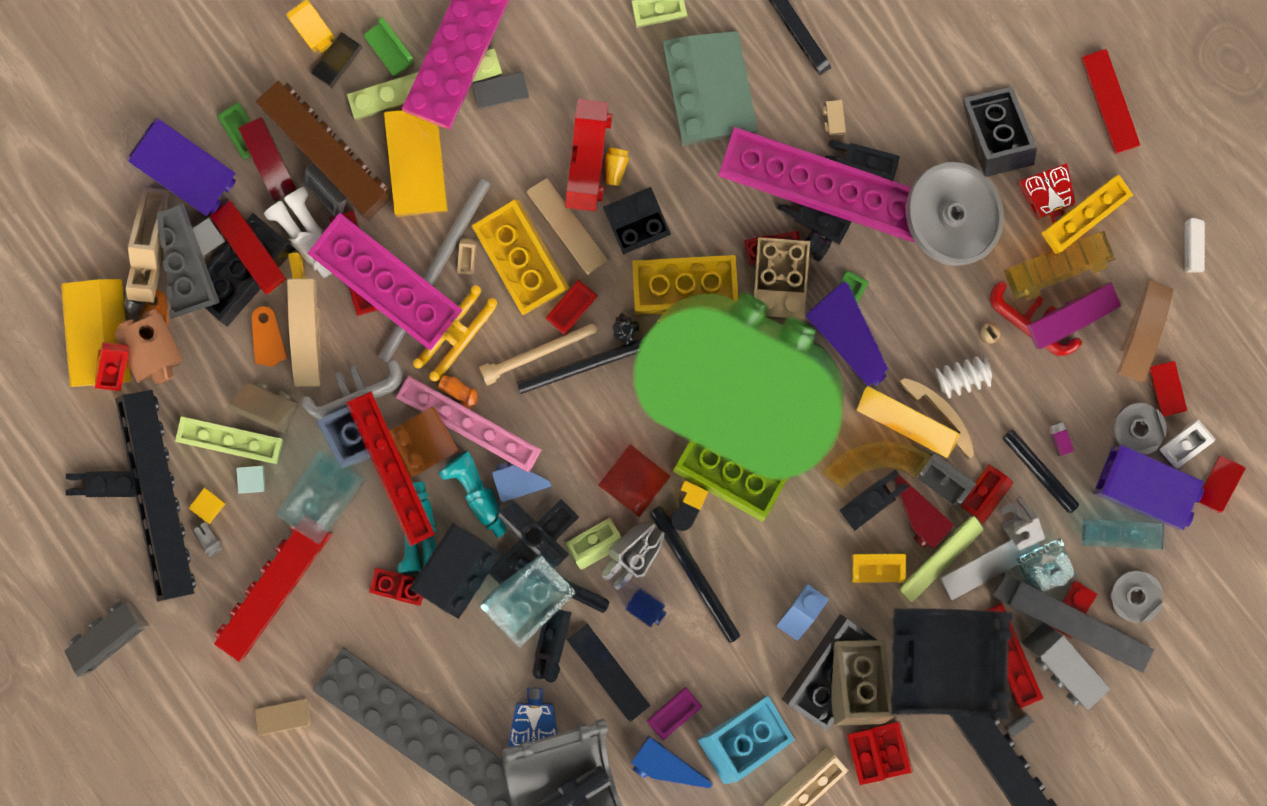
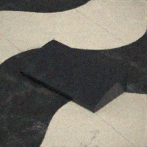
M252 213L246 220L280 267L289 257L288 254L292 253L295 248L257 215ZM227 242L207 265L219 303L205 307V309L228 327L261 288Z
M840 614L781 700L828 731L834 723L831 701L834 643L836 641H872L877 639Z

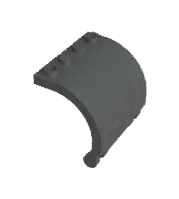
M596 720L595 724L588 726L587 724H582L576 729L532 742L524 741L520 743V746L514 748L511 746L502 748L504 775L511 805L533 806L556 792L555 789L573 778L577 779L587 771L601 765L607 773L611 785L588 798L589 801L582 806H623L609 765L605 737L608 734L605 720Z

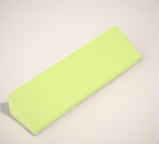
M969 516L898 590L910 602H913L983 532V527L974 516Z

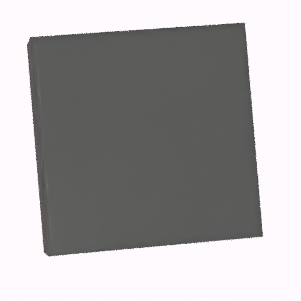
M1023 712L1005 726V730L1010 736L1015 737L1034 723L1029 714Z

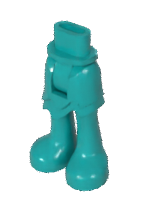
M464 451L449 460L445 467L438 471L442 479L457 478L467 493L464 498L469 503L468 506L472 509L481 524L486 525L485 528L487 530L491 529L497 538L502 536L508 528L497 517L501 513L500 506L491 488L486 489L470 452Z
M413 482L412 484L432 529L437 534L432 505L429 499L426 498L429 497V493L425 492V482ZM404 534L405 554L404 559L398 563V573L421 571L417 543L410 546ZM434 535L422 541L423 566L436 548Z

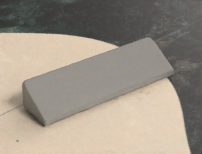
M1009 539L944 574L939 579L952 601L1022 563L1025 559L1027 560L1035 556V553L1038 554L1039 552L1038 548L1042 549L1038 542L1019 551L1012 540Z

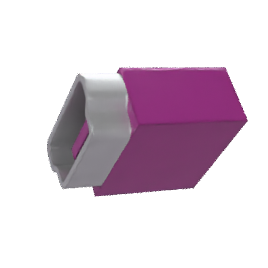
M1064 422L1048 427L1058 456L1074 452Z

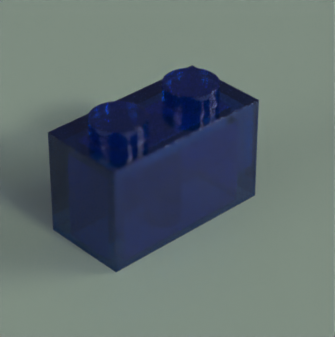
M641 587L638 588L625 607L627 612L650 628L654 623L659 625L667 614L663 610L666 605Z

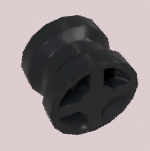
M815 229L805 239V241H810L809 254L813 255V259L817 262L822 260L832 244L831 239L821 237Z

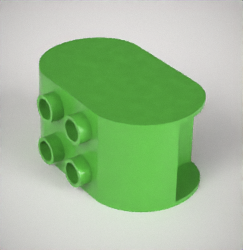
M744 292L740 293L737 301L718 294H698L674 303L655 322L644 339L636 358L634 369L635 390L640 404L646 413L661 425L763 477L773 479L790 478L802 474L815 466L830 450L838 435L844 403L842 375L832 356L820 344L813 341L816 330L805 322L791 316L787 317L784 325L765 317L769 306L762 300Z

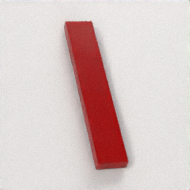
M372 391L347 401L346 404L409 545H414L435 535Z

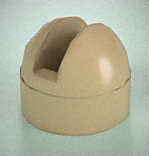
M987 323L980 328L979 336L984 343L993 344L999 340L1001 331L996 324ZM987 327H990L996 338L993 339L986 330Z

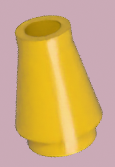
M608 147V153H605V184L620 186L630 159L628 157V150Z

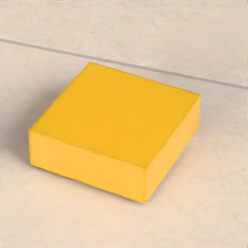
M298 252L288 254L293 279H306L302 256Z
M204 488L189 509L208 524H211L226 503L207 488Z

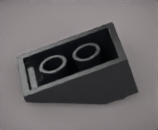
M1013 87L963 98L977 158L985 177L1035 165L1037 147Z

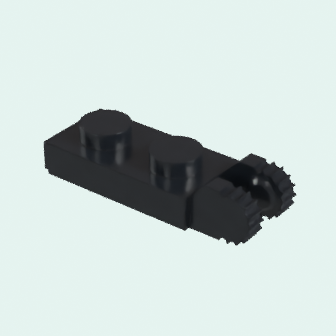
M829 140L828 147L834 150L847 151L846 160L831 155L825 156V158L894 181L900 159L899 155L854 143L846 144Z
M779 204L777 207L778 211L793 218L795 222L810 230H817L821 236L831 239L837 245H840L852 223L846 219L802 205L798 213L786 205Z
M896 469L883 479L876 481L839 510L854 531L895 502L896 498L909 488L904 483L896 487L893 492H890L886 485L895 480L899 475Z
M130 471L66 473V479L69 481L86 479V490L69 488L66 490L65 496L135 497Z
M546 607L534 656L536 657L532 672L534 678L539 680L544 678L545 681L550 683L556 681L560 672L558 663H560L572 612Z

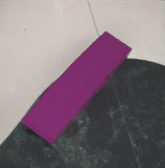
M1109 282L1066 302L1064 306L1047 313L1045 317L1026 326L1036 349H1042L1119 308L1121 304L1112 282Z

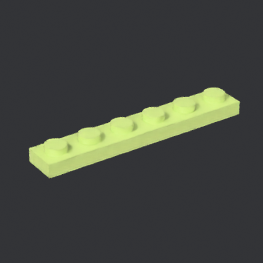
M495 49L486 51L472 84L502 75ZM418 72L347 94L354 119L358 120L403 106Z

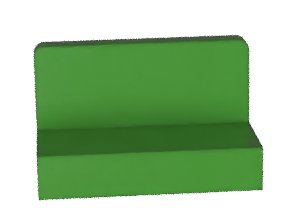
M380 17L378 19L379 24L363 36L395 78L413 65L415 61L384 18Z

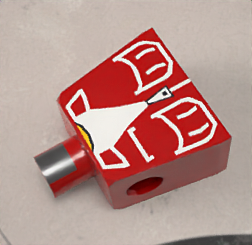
M1067 163L1025 178L1017 183L1018 188L1037 219L1050 215L1051 221L1054 223L1066 214L1065 209L1075 205Z

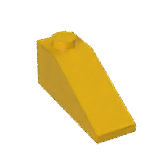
M308 0L303 1L286 14L314 54L317 51L321 53L327 50L333 44L331 41L335 37Z

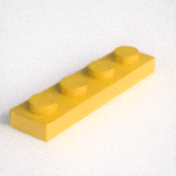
M1119 174L1115 175L1046 228L1041 234L1054 253H1060L1132 197L1133 194Z

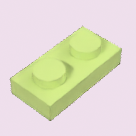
M632 0L636 27L687 18L684 0Z

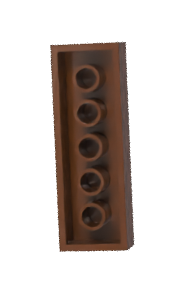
M276 81L255 102L369 221L391 200L387 195L390 190L377 176L374 179L369 176L372 171L359 157L356 160L351 157L354 152L342 139L338 142L334 139L336 134L324 120L320 123L316 120L319 116L306 101L302 104L298 102L301 97L288 83L283 86L279 81Z

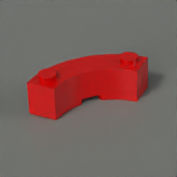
M578 98L565 208L596 212L597 201H603L604 186H600L605 136L606 128L611 129L613 113H608L609 102Z

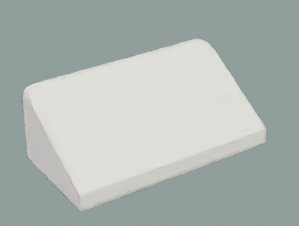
M1190 218L1185 222V271L1204 272L1205 223L1203 220Z

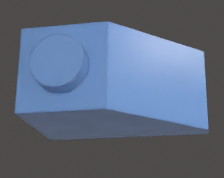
M511 462L497 465V471L492 472L501 502L552 487L550 481L531 471L528 473L516 465L512 466Z
M805 584L776 626L798 641L817 618L829 599L810 585Z

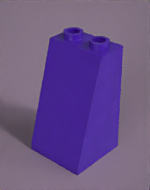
M158 118L154 119L126 159L204 215H207L209 212L213 214L221 204L218 198L223 191L228 193L236 182L233 178L236 174Z
M842 281L805 316L868 386L872 383L877 386L887 377L884 372L888 370V367L846 281Z
M1123 445L1111 447L1093 495L1178 530H1184L1193 521L1195 513L1192 512L1195 502H1200L1204 488H1201L1203 481Z

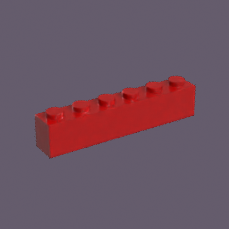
M304 516L303 519L298 517L290 528L293 533L289 539H283L275 549L278 554L274 560H268L260 570V573L263 575L257 583L253 581L245 591L247 598L242 604L238 602L229 614L232 616V619L227 625L223 623L214 635L217 638L214 645L238 662L243 661L333 535V533L309 516Z

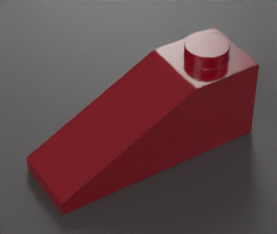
M898 475L893 480L895 488L904 483L909 486L906 491L899 495V499L910 528L916 534L913 539L923 548L927 546L934 548L955 525L902 476Z

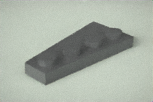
M184 204L158 212L157 221L160 244L163 247L165 258L163 267L164 271H166L168 282L166 290L167 297H170L171 310H169L170 319L219 303Z

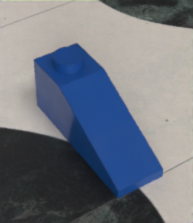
M651 736L646 739L631 760V764L634 765L632 770L644 779L648 775L652 779L711 788L713 785L711 780Z

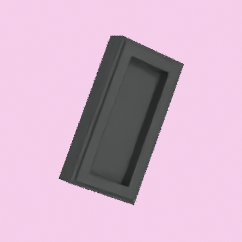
M523 72L473 83L479 110L529 98Z
M314 164L306 167L303 184L334 216H337L339 213L342 214L347 198Z

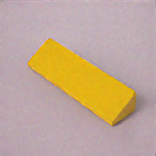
M866 386L857 408L858 412L946 458L949 457L960 437L956 431L869 386Z

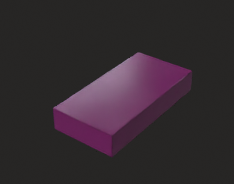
M684 687L646 721L664 741L703 706L687 687Z

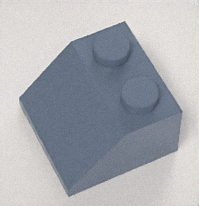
M348 407L316 421L340 468L359 464L370 459V455Z

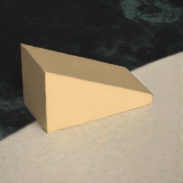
M461 237L457 273L473 275L477 238Z

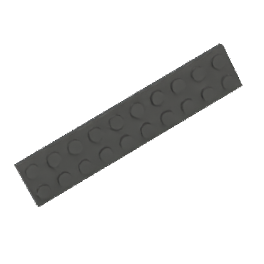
M344 647L341 649L313 689L315 693L475 806H512L504 775L503 760L353 653Z

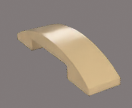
M901 379L898 384L915 402L924 396L949 425L959 433L960 437L955 446L966 459H971L974 456L970 436L954 409L930 388L910 379Z

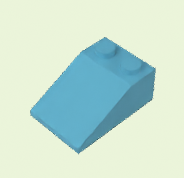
M766 696L719 724L697 741L723 784H729L745 777L795 741L769 696Z

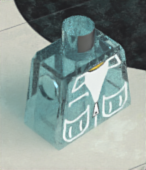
M1061 538L1016 559L1025 582L1042 592L1055 586H1062L1076 576Z

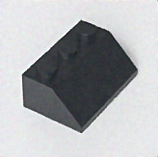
M452 522L410 586V589L438 608L459 619L502 553Z

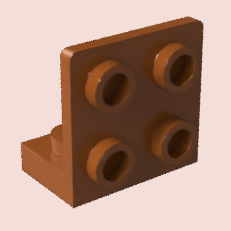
M434 406L389 430L410 478L458 452L454 441Z

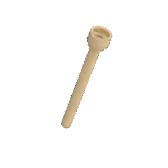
M589 324L498 365L494 363L489 365L487 363L480 366L479 369L486 385H491L496 382V379L500 378L501 374L596 333L597 327L594 324Z

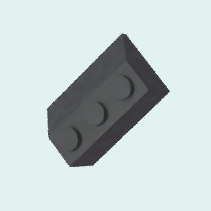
M131 601L117 602L108 610L111 613L105 619L97 618L88 626L90 631L83 636L79 633L68 642L70 647L64 652L77 677L90 674L149 626V623Z

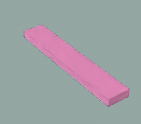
M409 375L395 397L420 412L434 406L445 426L528 473L542 451Z

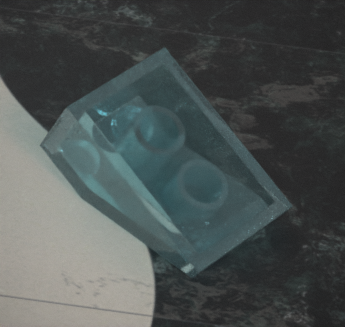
M320 450L284 501L276 516L320 544L365 483V480L347 467L340 468L335 459Z
M538 556L497 586L479 606L521 647L576 591L542 556Z

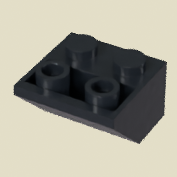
M651 187L603 206L606 218L623 255L671 235Z

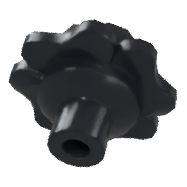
M624 313L619 314L615 318V323L612 326L615 338L623 341L626 345L634 340V332L640 329L639 323L637 321L632 322L631 318L626 317Z

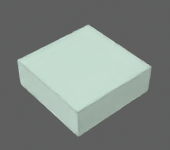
M264 466L237 468L238 494L265 492Z

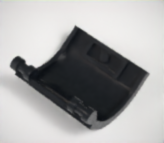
M894 608L891 715L941 714L1009 720L1010 711H1007L1011 692H1007L1008 639H1012L1010 620H1013V612Z

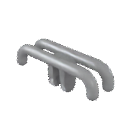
M391 360L388 363L389 377L365 388L356 365L350 367V373L355 381L357 392L351 394L346 385L344 375L338 372L335 373L344 397L323 406H316L310 397L305 396L302 398V405L310 415L321 419L348 407L347 401L372 391L375 399L399 387L403 377L402 368L396 360Z

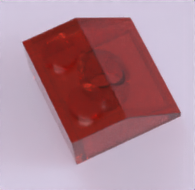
M630 444L598 486L640 517L671 476Z

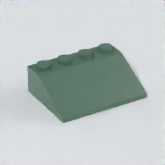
M738 31L686 36L663 41L662 47L682 147L730 138L734 127L751 133L758 132Z

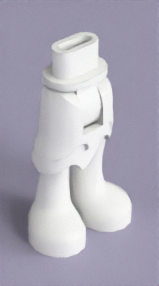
M301 187L286 196L284 200L307 232L300 231L283 201L277 202L263 214L269 221H277L285 229L291 238L288 240L292 243V246L298 250L307 263L313 266V270H318L323 279H325L332 273L307 254L324 233V229L318 226L305 204L308 193L305 187Z

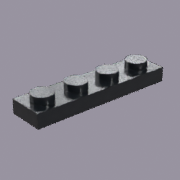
M561 499L537 523L556 541L580 517ZM531 528L526 533V538L531 543L538 542L541 537V533L537 528ZM521 539L489 572L504 590L510 587L522 575V573L514 569V565L519 557L532 563L539 558Z

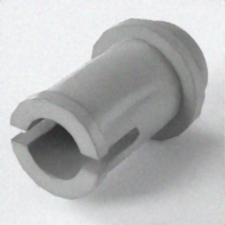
M207 522L200 525L205 535H203L199 527H196L192 532L205 549L203 551L204 554L212 557L223 549L221 546L222 542L216 539Z

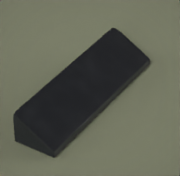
M588 623L566 639L629 722L633 721L650 707V704Z

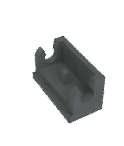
M931 453L915 475L916 478L956 507L959 504L961 505L976 485L974 481L935 453Z

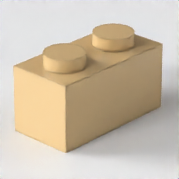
M842 100L827 101L825 106H823V116L827 118V122H824L825 132H828L829 136L845 134Z

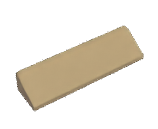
M547 178L526 191L531 201L587 276L608 261L570 208H565V201Z
M826 747L763 806H811L849 770Z

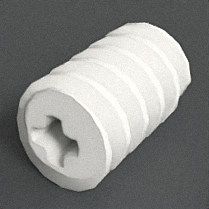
M986 354L983 355V362L979 357H974L973 365L969 360H964L963 368L958 362H955L953 364V371L948 365H945L943 367V374L938 368H935L940 391L945 393L948 399L951 398L952 390H955L958 396H960L962 387H965L968 393H970L972 384H975L977 389L980 390L981 381H985L987 386L991 387L992 373Z

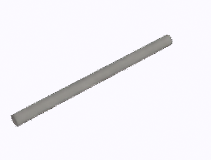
M482 178L477 182L423 276V279L432 286L491 186L489 182ZM396 324L377 357L389 363L406 331Z

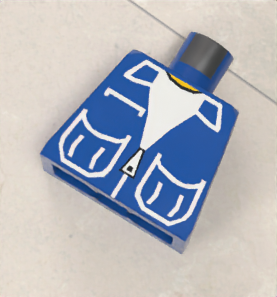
M527 688V703L516 704L509 738V746L511 747L520 746V743L524 741L532 742L558 734L553 703H543V688Z

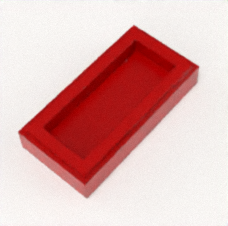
M578 279L545 319L563 335H566L598 298V295Z
M1172 361L1151 366L1149 372L1158 408L1162 415L1165 417L1188 411L1176 362Z

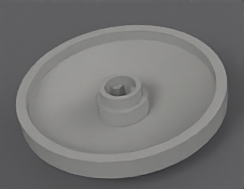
M947 162L928 169L915 180L906 201V220L914 241L925 254L935 261L946 265L962 266L984 258L995 248L1003 231L1004 209L997 189L981 171L964 163Z

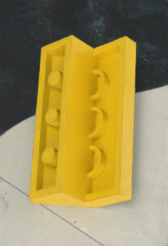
M98 279L61 284L70 387L95 386L97 356L102 342L118 344L114 336L116 334L115 330L119 328L120 324L126 322L125 308L123 306L122 279ZM126 363L123 383L131 382L128 363Z

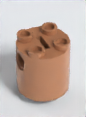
M154 309L143 314V318L139 319L136 323L131 319L120 324L119 328L115 330L116 334L114 336L118 344L129 345L127 363L137 383L153 378L155 385H159L175 377L171 369L181 364L184 359L161 313L158 314L157 310ZM139 333L146 335L148 340L141 338Z

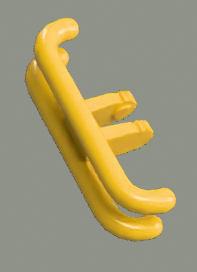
M473 285L470 292L459 305L463 311L452 322L447 331L444 332L430 351L428 348H425L413 361L415 368H422L444 340L453 345L439 365L429 374L431 381H438L445 374L495 310L497 300L489 298L484 308L468 328L459 322L481 293L480 286Z

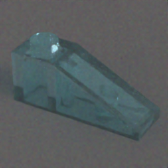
M1083 520L1082 546L1163 550L1164 524Z

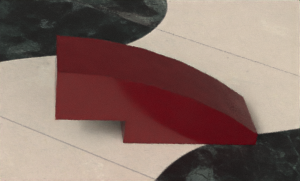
M260 117L238 127L273 201L280 200L296 191L297 188L265 120Z

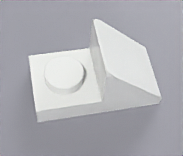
M1199 420L1187 424L1178 435L1164 444L1160 451L1178 469L1216 439Z

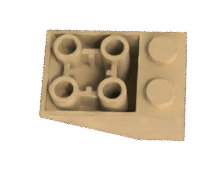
M758 237L753 296L769 306L765 317L776 320H786L788 316L801 321L805 319L810 241Z

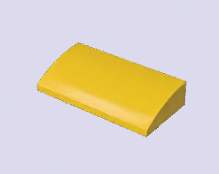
M403 110L384 112L395 216L447 212L439 125L403 112Z
M520 200L511 201L472 225L522 315L540 307L570 289Z
M736 255L632 261L635 316L662 314L674 303L698 294H718L734 301L738 299Z

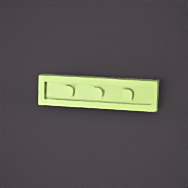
M181 417L175 442L278 464L283 439Z

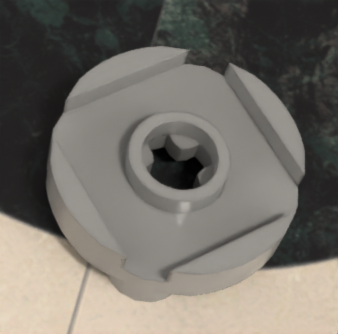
M1135 403L1124 407L1114 419L1113 434L1117 444L1143 455L1158 449L1167 432L1166 421L1162 413L1145 403ZM1138 421L1141 425L1146 426L1143 436H1139L1138 433L1133 431V428L1136 427L1135 423Z
M1134 570L1123 573L1114 581L1109 592V599L1113 610L1122 619L1136 623L1145 622L1154 618L1160 611L1163 603V591L1159 581L1147 572ZM1132 591H1142L1140 596L1142 601L1140 603L1137 601L1132 603L1130 600L1132 595L1130 593Z

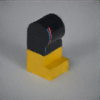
M684 481L681 491L685 492L686 496L680 508L671 517L672 525L680 531H686L692 527L708 494V491Z

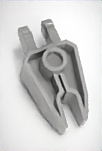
M650 521L634 526L609 548V556L612 560L604 568L602 577L608 580L622 567L623 569L613 582V586L618 590L623 588L632 576L636 578L644 577L661 549L664 533L657 528L653 531L656 525Z

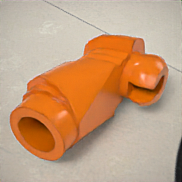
M442 376L438 389L457 400H461L460 404L472 410L473 405H476L478 401V392L475 387L473 389L467 387L455 376Z

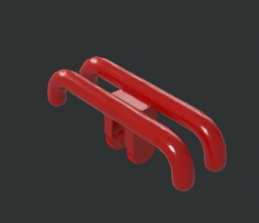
M999 281L990 292L992 307L997 313L1031 338L1026 325L1032 323L1030 319L1036 309L1042 304L1043 298L1038 296L1024 315H1022L1004 301L1003 293L1007 288V284L1004 281ZM1051 305L1046 309L1044 315L1041 318L1045 317L1047 313L1057 308ZM1074 338L1066 345L1056 341L1044 348L1056 356H1066L1078 350L1082 345V341L1080 338Z

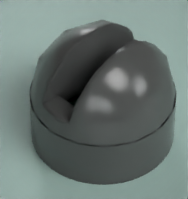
M126 294L123 306L128 313L137 314L142 311L146 302L128 300Z

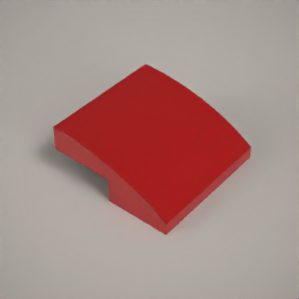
M901 721L847 734L859 785L883 781L886 778L913 772Z

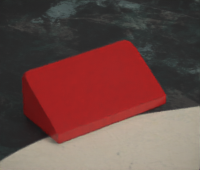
M1219 455L1202 487L1204 488V493L1199 503L1217 513H1223L1246 467Z
M990 464L987 465L976 480V485L961 505H958L983 524L1013 485V481L1007 475Z

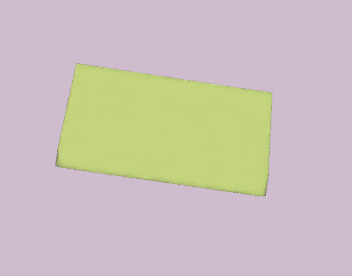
M609 517L565 543L578 567L582 570L609 555V548L622 537Z

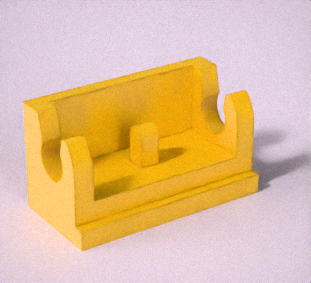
M851 554L852 583L904 582L906 580V554Z

